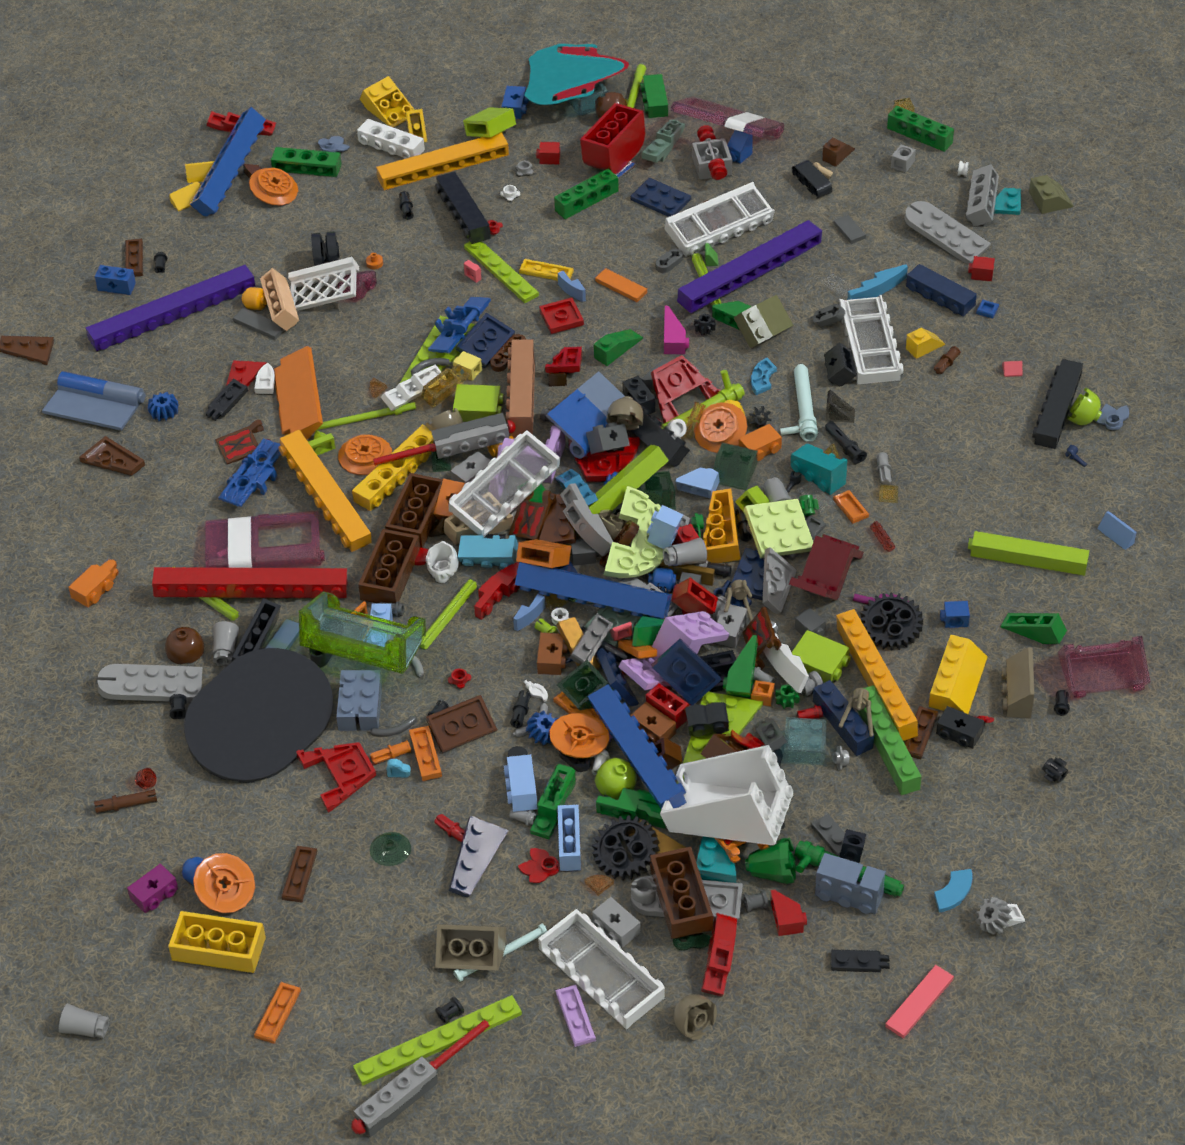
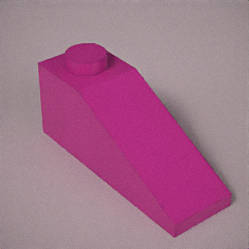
M665 306L664 354H685V349L689 348V338H686V330L670 307Z

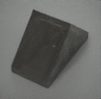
M829 390L827 393L826 421L854 423L855 409L833 391Z

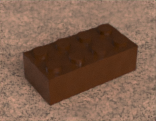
M410 473L385 525V529L418 535L420 548H423L436 520L434 510L443 479Z
M382 529L358 584L360 600L374 603H396L400 600L420 550L418 535Z
M687 847L650 855V871L656 885V891L671 939L713 930V913L692 848Z

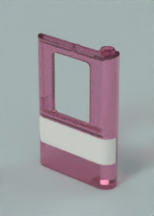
M693 96L673 102L670 111L758 137H763V134H767L779 139L784 131V123Z
M318 510L271 515L261 514L249 517L206 520L205 566L208 568H295L322 565L321 561H325L324 550H320ZM311 523L312 541L310 543L259 547V527Z

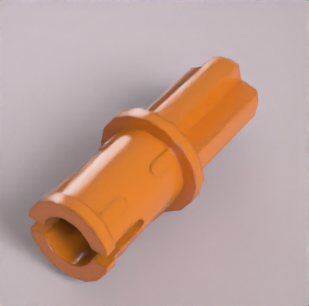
M407 740L393 746L387 745V748L371 753V760L374 764H378L389 759H395V757L411 753V747Z

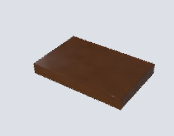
M481 695L426 717V721L442 753L497 731L496 725Z

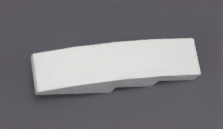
M435 364L413 374L410 379L399 383L396 388L385 392L381 398L393 411L437 386L446 377Z
M782 644L778 651L775 650L774 646L771 649L766 647L763 651L775 670L797 692L802 693L809 675L800 657L792 655L789 646L786 644Z

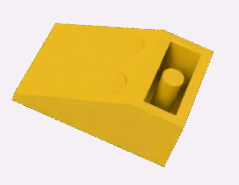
M389 76L364 89L359 99L368 111L393 128L406 121V111L415 110Z

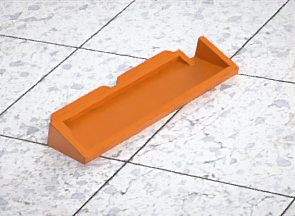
M306 346L281 358V366L274 368L282 434L286 435L300 430L306 440H308L323 424L312 349Z

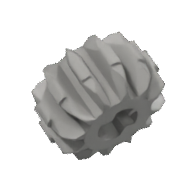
M992 897L991 900L984 899V905H978L980 911L975 912V914L978 916L976 922L980 925L981 930L990 934H996L997 932L1003 933L1004 926L1009 927L1007 922L1013 919L1009 915L1012 910L1004 900Z

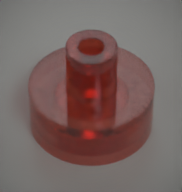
M144 768L137 772L136 785L142 789H149L155 786L157 778L152 769Z

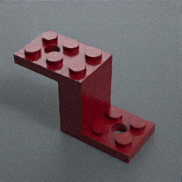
M822 534V537L815 536L802 576L798 575V578L791 577L789 585L838 600L853 557L861 559L864 552L859 550L860 546Z

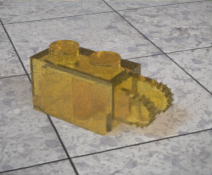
M460 364L452 369L446 368L423 386L421 397L434 408L456 392L457 384H462L466 381L470 374L465 372L458 377L456 374L462 369Z

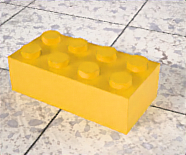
M180 911L168 947L172 961L255 973L266 936L263 923Z

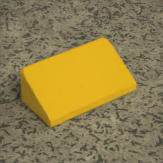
M214 161L185 164L187 182H203Z
M198 181L169 194L170 203L178 212L191 206L190 203L200 188V183Z

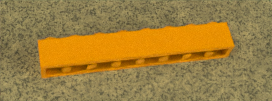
M502 132L492 137L477 138L376 167L377 178L383 190H388L508 156V142Z
M297 430L281 437L279 446L281 455L287 458L289 467L296 471L298 480L305 484L308 495L313 496L317 508L322 509L326 521L331 522L334 533L340 535L343 546L345 548L348 547L353 552L371 544V532L301 431Z
M855 609L836 615L839 634L845 645L849 647V652L868 687L874 685L902 740L905 741L918 736L917 719Z

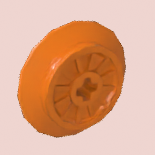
M278 168L257 170L251 175L249 180L250 190L255 197L271 205L283 206L289 204L296 198L298 193V186L295 180L288 173Z
M723 402L712 404L704 409L697 417L694 425V435L698 444L706 450L715 453L728 452L739 445V438L746 435L747 431L746 416L741 409L731 403Z
M369 434L359 435L342 445L338 452V461L341 467L349 473L369 475L378 466L374 465L373 459L391 454L392 448L381 437Z
M571 713L561 716L553 722L549 730L550 741L554 747L564 755L574 758H589L598 755L606 749L610 740L609 730L604 723L594 716L583 713Z
M228 853L213 854L205 858L196 868L193 878L194 891L200 902L210 910L219 913H234L244 908L252 899L255 890L254 875L248 864L239 857ZM221 881H224V884L227 885L226 888H222Z

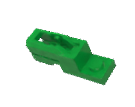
M562 764L556 765L537 804L538 815L530 829V834L550 840L558 823V805H565L567 797L570 796L576 784V773L572 767ZM560 773L566 775L564 779L560 777Z
M623 788L619 800L598 796L596 800V813L615 818L621 816L623 820H626L627 816L630 815L632 821L637 816L640 819L647 820L648 824L663 829L667 827L660 815L661 808L649 791L641 789L635 791Z

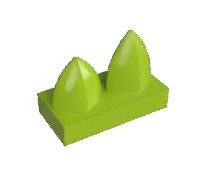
M315 431L314 440L308 441L317 456L336 449L334 437L331 433L326 435L323 432Z

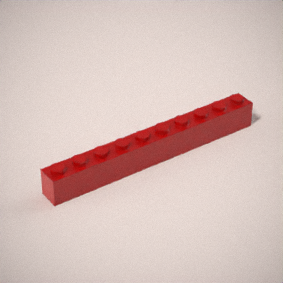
M154 567L152 587L154 597L347 598L348 580L347 568Z

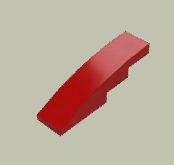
M211 111L206 126L225 132H232L240 115L228 112L227 116ZM266 119L263 124L264 129L258 135L272 136L276 122Z

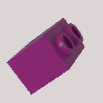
M159 864L127 887L130 899L144 913H147L149 910L156 909L165 898L172 897L176 890H178L176 878L163 865Z

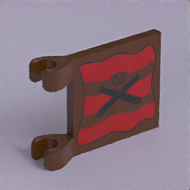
M255 420L248 427L215 439L227 464L243 460L253 453L258 446L253 433L264 430L261 420Z
M549 490L543 491L542 503L529 501L533 497L534 491L518 505L509 535L539 540L550 505L555 501L556 494L551 493Z
M762 607L742 632L746 644L752 635H757L758 646L755 667H760L761 671L765 667L764 662L759 657L766 647L771 649L774 646L775 650L778 651L782 645L775 636L766 607Z

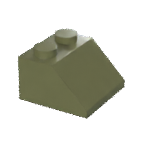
M1048 175L1031 178L1029 194L1041 214L1074 207L1061 184Z

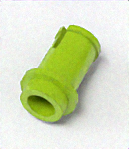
M542 618L539 619V622L535 623V629L542 633H559L556 626H551Z

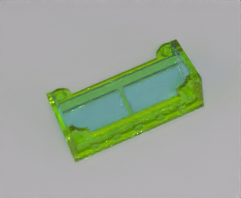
M324 591L299 610L300 646L400 674L407 670L426 636V619L413 616L408 620L407 625L342 608L337 596Z

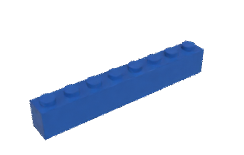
M252 107L241 114L190 203L194 209L205 217L217 212L219 209L218 204L226 196L224 194L225 191L231 187V181L239 173L237 171L238 168L244 164V158L251 152V145L257 141L258 138L256 136L264 129L263 124L266 119Z
M519 562L515 585L520 586V589L524 591L535 589L539 590L538 593L550 596V593L557 594V598L568 600V597L575 598L577 603L587 604L588 601L593 602L595 607L605 608V606L613 607V611L624 612V610L631 611V615L642 617L643 614L650 615L651 618L657 619L668 616L672 594L522 562Z
M608 684L589 695L588 698L593 709L634 767L661 810L665 801L668 800L673 809L686 804L687 802L684 797L686 791L681 783L676 784L675 780L677 778L673 771L665 768L667 763L662 755L657 756L658 750L653 742L648 743L647 740L649 738L644 729L639 730L638 726L640 725L634 715L630 717L629 713L631 711L625 702H620L622 698L616 689L612 690Z

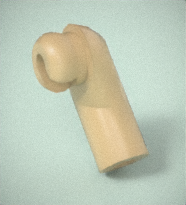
M818 162L813 163L827 179H830L832 171L824 168Z

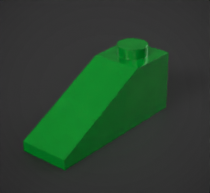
M631 329L606 334L593 344L594 358L608 366L641 341L643 337Z
M1008 613L1000 626L1003 629L1042 644H1060L1067 632L1059 613Z
M752 635L729 669L728 677H724L723 689H726L727 695L751 698L758 646L757 635Z

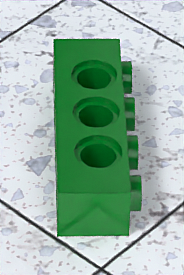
M895 106L888 114L887 129L943 152L953 143L954 128L899 106Z
M275 147L271 158L272 168L296 174L337 177L342 165L341 155L337 152Z
M606 169L554 197L555 212L566 220L619 191L618 176L609 169Z

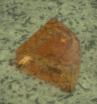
M373 378L370 381L369 387L371 395L377 398L387 389V385Z
M593 875L584 879V883L599 896L614 884V880L605 875Z

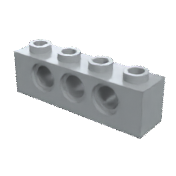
M991 164L973 170L966 218L968 221H971L973 226L993 221L999 175Z

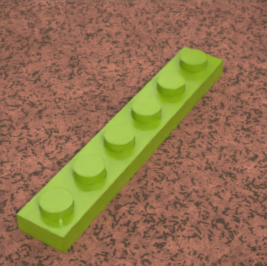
M481 241L471 244V242L464 244V249L524 303L539 296V292L485 243Z

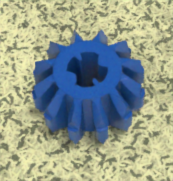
M159 392V395L153 394V397L149 399L147 408L153 419L157 418L160 421L164 418L167 421L168 417L174 418V414H178L179 404L173 394L169 395L168 392L161 394Z
M544 710L540 713L536 712L527 721L526 732L530 733L529 738H534L535 743L540 741L542 746L546 745V743H552L549 730L553 722L558 719L551 717L552 712L546 715Z

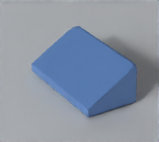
M1107 511L1098 526V530L1126 550L1134 544L1136 531Z

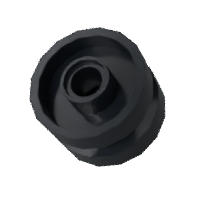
M335 231L325 234L326 243H324L321 233H311L314 266L325 264L326 259L328 263L339 260V244Z

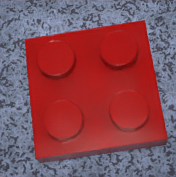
M573 298L539 306V312L551 334L584 325V319Z

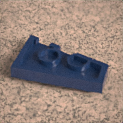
M601 648L596 653L610 686L614 690L616 689L619 695L632 707L637 706L639 702L621 673V669L616 664L617 659L611 652L607 653Z

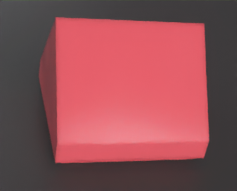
M1022 361L1002 363L1004 377L1023 375Z

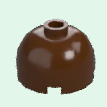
M616 92L605 93V96L602 98L599 96L595 100L596 115L600 119L614 103L628 106L627 99L623 98L622 94Z
M179 627L171 631L166 638L165 651L167 657L176 664H190L200 659L203 655L204 642L201 635L195 629Z

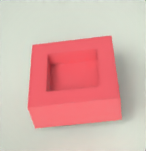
M467 260L464 262V275L477 283L481 280V268Z

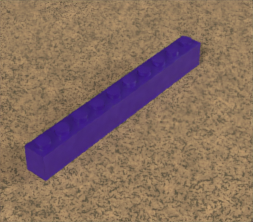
M807 220L678 289L677 302L692 313L777 268L783 262L786 263L821 243L822 230Z
M242 265L85 327L88 340L96 351L107 349L109 346L122 343L149 330H155L159 326L170 324L174 320L187 317L189 314L202 311L209 306L218 305L222 301L235 298L247 288L256 287L254 276L246 265Z

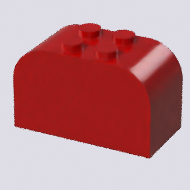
M614 103L580 139L583 163L600 170L609 169L614 174H618L642 148L645 139L644 111Z

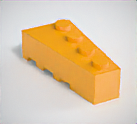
M731 489L712 491L709 515L706 520V530L703 534V541L707 550V561L711 563L741 560Z

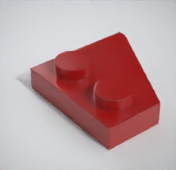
M233 360L226 386L235 379L248 387L256 379L259 370L267 362Z

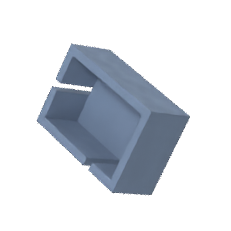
M341 670L337 706L339 731H357L355 716H359L361 731L379 728L382 695L381 670Z
M824 853L816 872L815 896H818L823 901L831 900L838 902L843 907L851 906L857 908L865 914H876L884 893L885 871L867 866L859 885L856 883L863 864Z

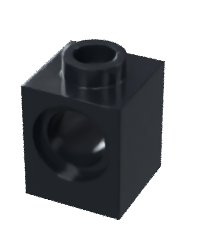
M846 829L839 857L860 863L866 834Z

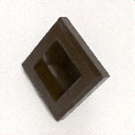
M445 516L434 523L428 537L446 535L444 533Z

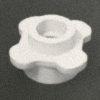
M507 185L500 192V196L505 197L507 201H513L515 197L520 196V191H517V188L513 185Z

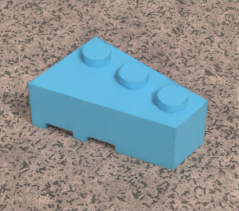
M463 535L460 538L458 559L465 566L481 564V567L492 568L493 565L504 569L517 562L518 542L516 536L510 535L509 539H500L499 535H493V539L484 538L483 535Z

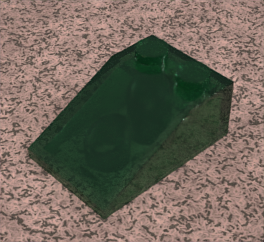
M669 471L656 472L637 489L647 494L653 503L676 510L675 488Z

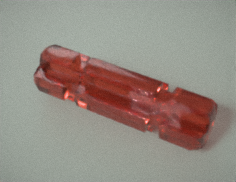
M874 521L870 525L871 530L883 548L891 552L895 549L894 543L891 542L882 525L878 521Z

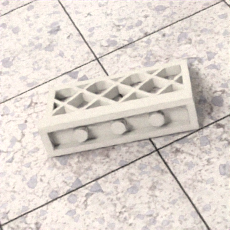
M353 257L289 272L288 279L291 281V295L296 311L356 297V273L359 272V266ZM351 274L347 280L343 279L344 276ZM336 278L331 284L327 283L328 280ZM342 281V286L336 289L335 286ZM320 282L315 288L311 287L312 284ZM326 285L327 289L320 293L319 290ZM304 286L299 292L296 291V287ZM347 286L351 287V292L342 293ZM310 289L311 293L304 297L303 294ZM331 290L335 291L331 297H326ZM316 294L319 295L315 301H311ZM300 298H302L303 301L299 305H296V302Z

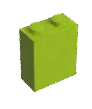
M489 107L464 119L463 123L466 136L492 137L516 125V120L512 108Z
M457 384L453 412L454 408H457L463 422L502 413V406L500 404L504 403V394L501 393L500 386Z
M809 630L805 632L792 651V655L800 657L807 673L816 671L823 683L829 680L832 683L834 680L838 681L842 668L847 667L851 660L849 647Z

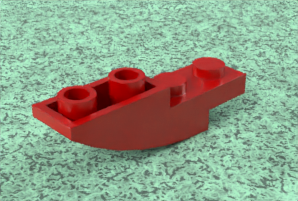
M519 562L500 570L479 588V600L474 605L476 618L482 620L485 615L491 613L493 605L496 602H500L503 595L509 597L513 592L518 591L519 586L515 585Z
M720 913L715 915L701 992L716 996L724 995L734 952L737 918Z

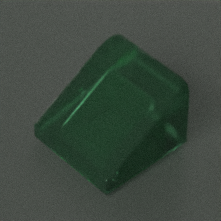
M436 451L431 452L433 472L451 471L450 456L438 459Z

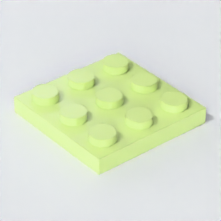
M798 499L745 506L744 512L760 559L765 558V549L769 547L780 556L811 551L813 540Z

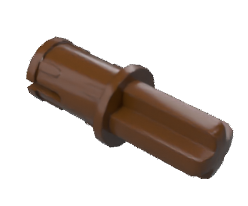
M952 346L946 354L940 357V361L934 366L936 374H943L949 366L953 365V361L961 353L958 347Z

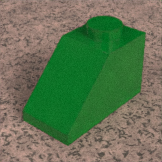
M740 301L714 304L712 306V318L740 330L734 317L752 306Z
M642 616L634 627L632 646L653 645L664 620Z

